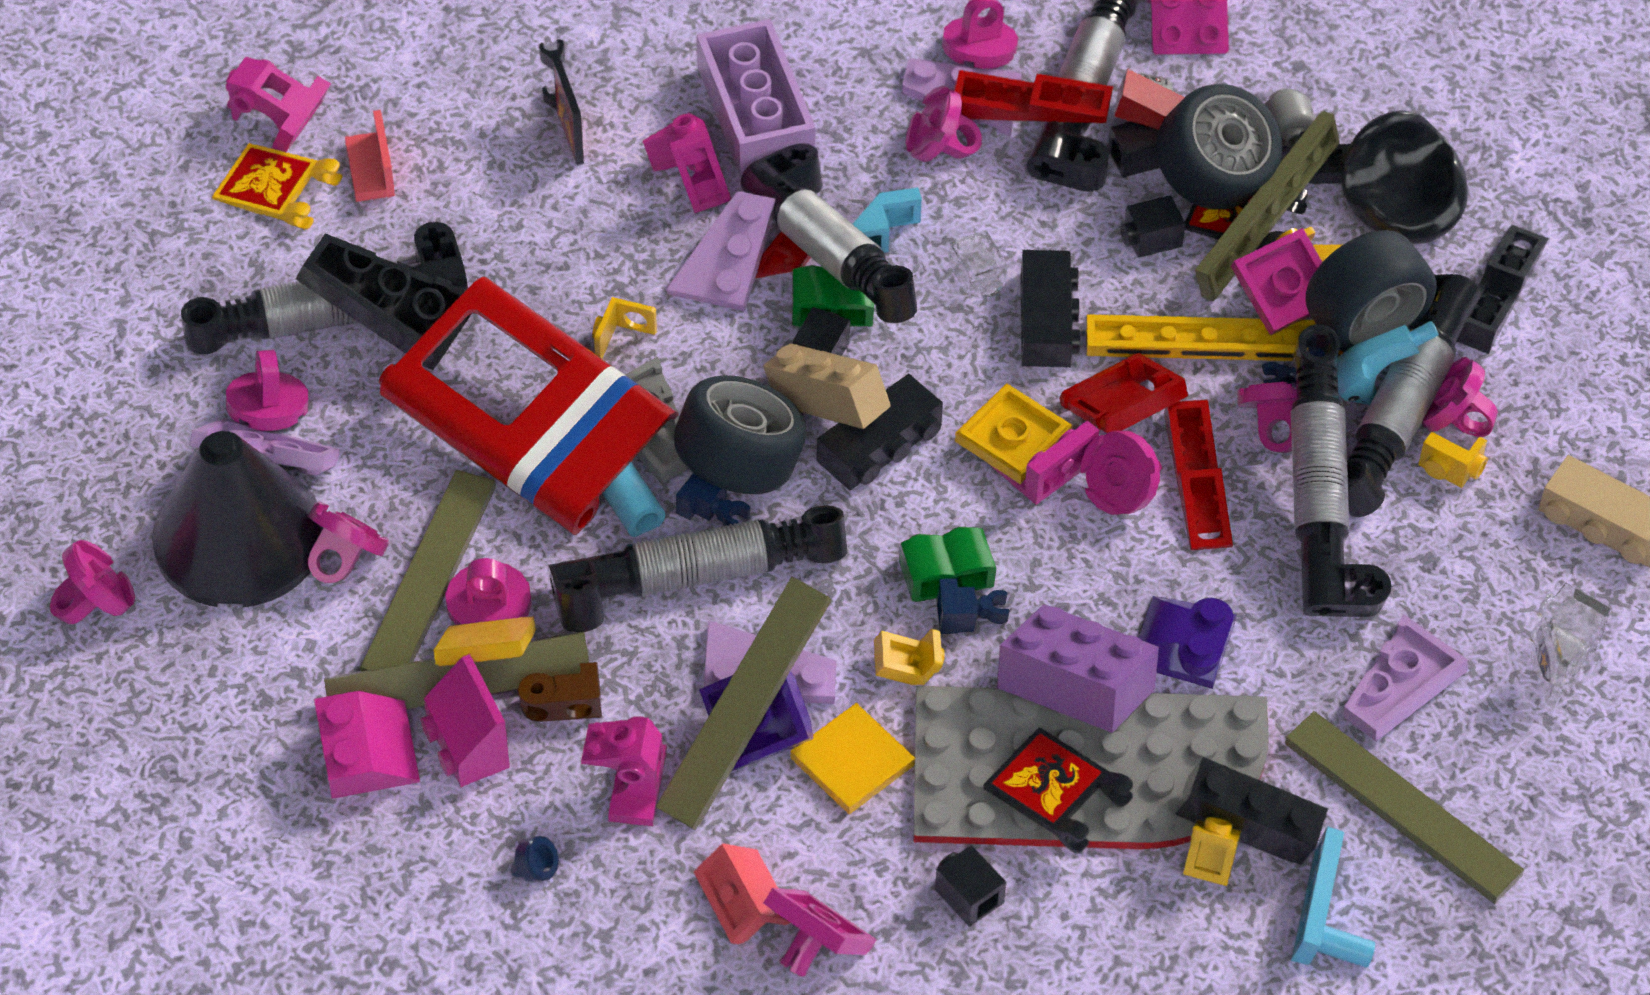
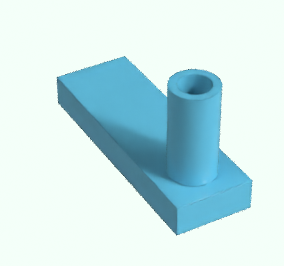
M1327 826L1314 850L1291 957L1293 962L1310 965L1317 952L1368 968L1372 960L1375 941L1325 925L1344 831Z

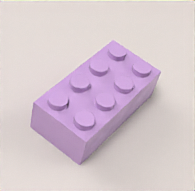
M771 19L696 34L697 68L740 176L743 175L745 169L753 162L785 147L801 143L810 144L815 147L816 127Z

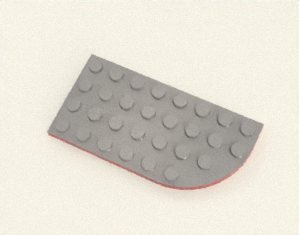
M916 686L913 842L1066 847L1053 833L984 790V783L1040 727L1105 769L1124 774L1133 782V787L1130 790L1133 798L1126 806L1119 807L1115 805L1098 788L1070 818L1078 820L1088 827L1089 834L1086 838L1089 841V845L1086 848L1159 849L1189 843L1192 839L1191 834L1195 823L1175 814L1188 776L1202 757H1206L1256 779H1261L1268 752L1267 697L1151 693L1111 733L998 688Z

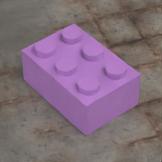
M1043 604L1000 644L997 688L1113 733L1155 690L1159 647L1144 642L1136 636L1126 635L1104 627L1098 622L1088 621L1069 614L1058 607Z

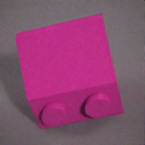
M471 655L461 657L424 697L426 716L420 718L428 741L431 743L437 740L441 751H438L437 754L445 775L448 777L454 774L460 787H463L510 768L505 720Z
M362 691L314 699L332 799L420 782L404 700Z

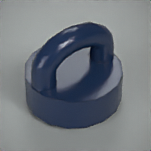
M544 836L523 839L515 850L511 874L516 878L522 877L525 881L531 883L551 879L555 875L559 863L558 852L554 843Z

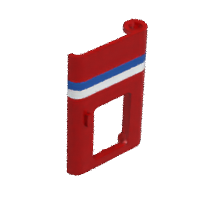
M484 276L478 278L396 364H390L386 367L379 378V384L381 385L379 393L383 398L573 535H577L594 518L599 508L600 495L669 420H675L679 416L676 410ZM469 314L480 315L558 372L511 424H501L422 367L423 362Z

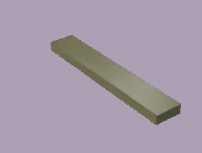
M1325 111L1320 112L1280 162L1273 176L1260 187L1197 266L1195 272L1203 298L1211 301L1217 299L1235 276L1230 267L1232 263L1255 251L1338 146L1340 140L1334 114Z
M459 470L455 471L360 666L361 671L414 661L441 605L448 585L453 579L496 489L495 480Z
M791 576L661 796L656 808L694 830L698 828L830 605L832 599L829 596Z
M574 632L531 640L521 657L474 663L489 692L492 694L518 689L521 680L533 673H544L550 677L580 673V663H588L589 656L585 633ZM435 658L327 677L324 678L326 695L332 696L362 691L404 700L406 709L425 706L424 697L454 665L439 666L435 664Z
M1313 711L1286 736L1285 745L1493 904L1523 876L1525 869L1317 712Z

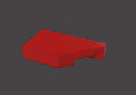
M780 231L762 254L755 279L793 272L795 268L804 267L811 257Z

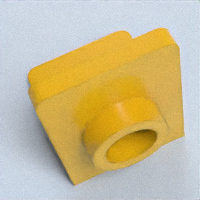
M611 297L604 315L597 316L593 326L592 338L594 339L595 354L603 358L617 326L656 335V308ZM626 313H638L646 319L647 323H634L627 317Z

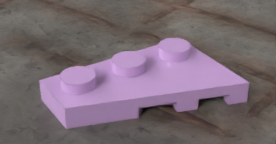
M908 58L902 93L923 101L929 92L943 85L954 91L959 70L1022 80V73L995 69H978L973 66ZM972 120L978 124L982 122L997 128L998 132L1011 137L1014 121Z
M736 191L666 288L667 294L745 311L774 217L775 199Z
M227 418L192 430L189 444L190 447L198 448L208 435L218 431H229L241 437L276 464L296 467L297 471L309 475H320L321 472L334 467L340 449L275 431H259L248 428V424L237 423Z
M1403 614L1397 624V631L1391 640H1387L1381 648L1379 659L1373 668L1365 673L1345 704L1344 718L1374 741H1377L1466 673L1468 660Z
M708 620L704 687L733 675L757 635ZM802 650L791 672L796 679L804 703L835 704L836 660Z

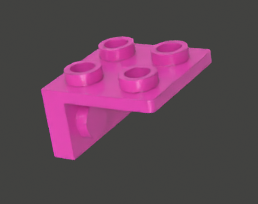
M1146 0L1147 3H1151L1153 54L1228 53L1227 0Z
M1087 420L1075 430L1070 429L1066 431L1055 445L1045 452L1040 451L1029 460L1026 467V479L1021 484L995 467H991L1037 505L1081 472L1080 465L1084 451L1092 440L1099 436V429Z

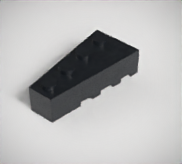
M326 233L295 278L301 284L405 354L466 291L451 285V281L438 276L435 278L412 270V266L399 261L394 263L378 257L373 251ZM469 314L423 362L422 365L431 370L435 369L472 314Z

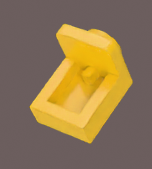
M1431 432L1423 442L1418 465L1423 467L1432 478L1438 480L1445 479L1462 488L1470 477L1477 480L1484 471L1488 462V457L1484 456L1487 440L1479 436L1468 451Z
M930 629L920 641L881 631L874 638L875 675L910 685H924L935 673L940 671L944 663L945 652L941 648L940 631Z
M1207 817L1205 821L1197 819L1192 830V839L1183 875L1227 886L1241 831L1233 829L1232 823L1221 818Z

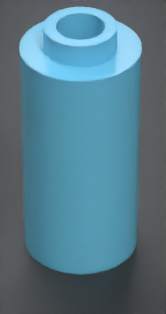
M632 462L602 493L632 537H637L659 527L665 519L664 509Z

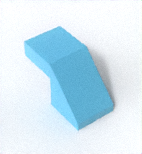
M919 188L879 193L854 221L853 225L876 243L883 252H889V227L921 223L922 198Z

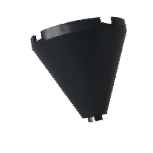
M229 431L214 432L202 441L158 512L152 536L157 565L164 578L174 589L187 598L208 606L217 607L218 603L243 604L244 608L275 600L294 589L310 574L308 558L323 530L322 526L308 517L317 500L303 483L235 433Z

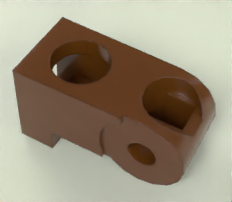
M597 662L580 663V673L550 677L544 673H533L524 677L519 683L520 707L527 719L536 722L602 718Z

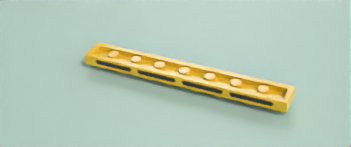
M1087 314L1086 356L1130 357L1140 353L1147 358L1293 361V352L1300 334L1310 325H1316L1314 320H1301L1270 336L1261 319ZM1339 350L1337 358L1344 352Z

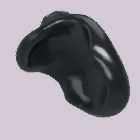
M1405 110L1382 114L1368 122L1357 133L1346 151L1341 171L1343 194L1352 211L1372 230L1394 231L1405 236L1412 244H1423L1445 235L1461 219L1468 200V185L1464 167L1446 138L1422 115Z

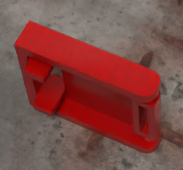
M1136 353L1069 387L1060 394L1059 398L1063 408L1085 421L1088 420L1096 428L1107 434L1111 431H1122L1188 397L1185 378L1144 355ZM1148 380L1153 383L1154 390L1151 391L1140 383Z

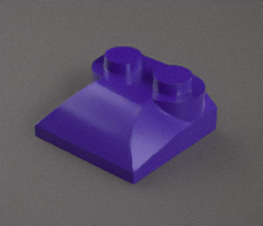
M1153 596L1138 638L1159 647L1156 673L1213 689L1237 614H1233L1231 607L1226 602L1217 598H1204L1196 603Z
M791 671L732 771L788 749H794L814 739L809 713ZM733 675L699 689L708 716Z

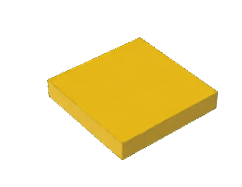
M1006 383L955 432V442L1021 484L1026 479V467L1029 460L1040 451L1045 452L1055 445L1066 431L1072 429V424Z
M534 616L448 626L433 650L435 664L439 666L454 665L461 657L469 654L474 662L521 657L536 632Z
M857 702L813 734L814 739L790 751V758L849 815L915 766V757Z

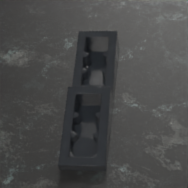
M1511 224L1488 261L1484 275L1477 285L1480 288L1481 296L1457 341L1458 343L1487 354L1490 353L1549 238ZM1517 240L1527 241L1533 246V249L1526 250L1515 246L1513 242Z

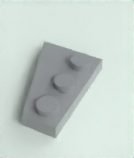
M658 357L625 374L677 411L673 402V394L669 384L665 381ZM679 416L675 420H669L637 455L661 484L688 469L678 456L674 446V431Z

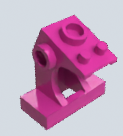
M246 56L237 69H233L227 77L226 90L229 94L227 108L231 109L232 119L236 121L242 112L249 113L252 109L267 115L273 120L279 130L271 148L287 152L323 102L331 83L317 76L308 88L276 68L272 62L266 59L257 60ZM262 88L272 89L283 95V98L278 100Z
M691 113L682 114L676 117L671 124L643 140L653 171L667 170L678 166L694 213L710 209L731 200L704 120ZM687 167H688L691 171H694V174H693V176H692L691 178H690V175H689V173H688Z
M635 716L629 720L588 724L581 764L603 766L617 771L608 812V821L653 827L667 755V745L662 744V734L649 718Z

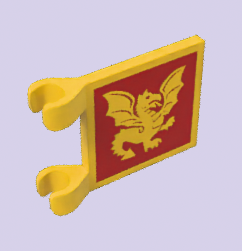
M248 143L212 195V199L253 213L280 219L302 229H309L314 223V219L308 217L311 207L305 202L295 201L311 177L337 186L343 179L341 173H336L340 168V164L335 159L314 160Z

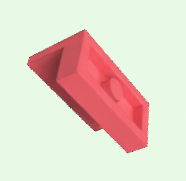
M381 110L373 111L376 132L345 137L356 202L395 196L392 166Z
M722 843L693 871L732 944H741L748 941L766 922L781 925L790 924L789 921L763 904L771 889L778 887L757 849Z

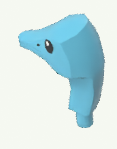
M1429 321L1412 331H1409L1407 326L1403 325L1349 348L1337 358L1338 395L1348 402L1370 405L1377 392L1375 386L1376 376L1392 362L1419 354V345L1439 336L1434 323Z

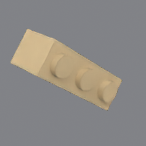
M790 343L780 348L776 355L763 365L770 387L791 400L801 413L864 429L891 407L877 364Z
M1567 455L1544 487L1538 510L1545 513L1551 522L1558 525L1566 524L1581 532L1588 541L1594 544L1603 543L1620 552L1622 557L1633 564L1641 563L1650 568V496Z

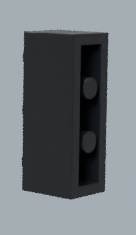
M1022 250L1020 271L1022 366L1070 368L1072 354H1079L1080 329H1073L1072 322H1079V298H1072V291H1078L1079 270L1078 267H1071V251Z
M908 373L886 389L891 407L866 428L862 429L837 423L817 438L816 461L849 491L860 483L863 485L871 483L878 476L881 468L891 461L894 463L902 461L908 455L913 445L922 439L925 441L931 440L940 431L943 402L911 374Z
M1202 757L1188 776L1175 815L1196 823L1197 819L1205 821L1207 817L1227 820L1232 823L1233 829L1241 831L1240 842L1278 858L1302 865L1317 846L1329 808Z

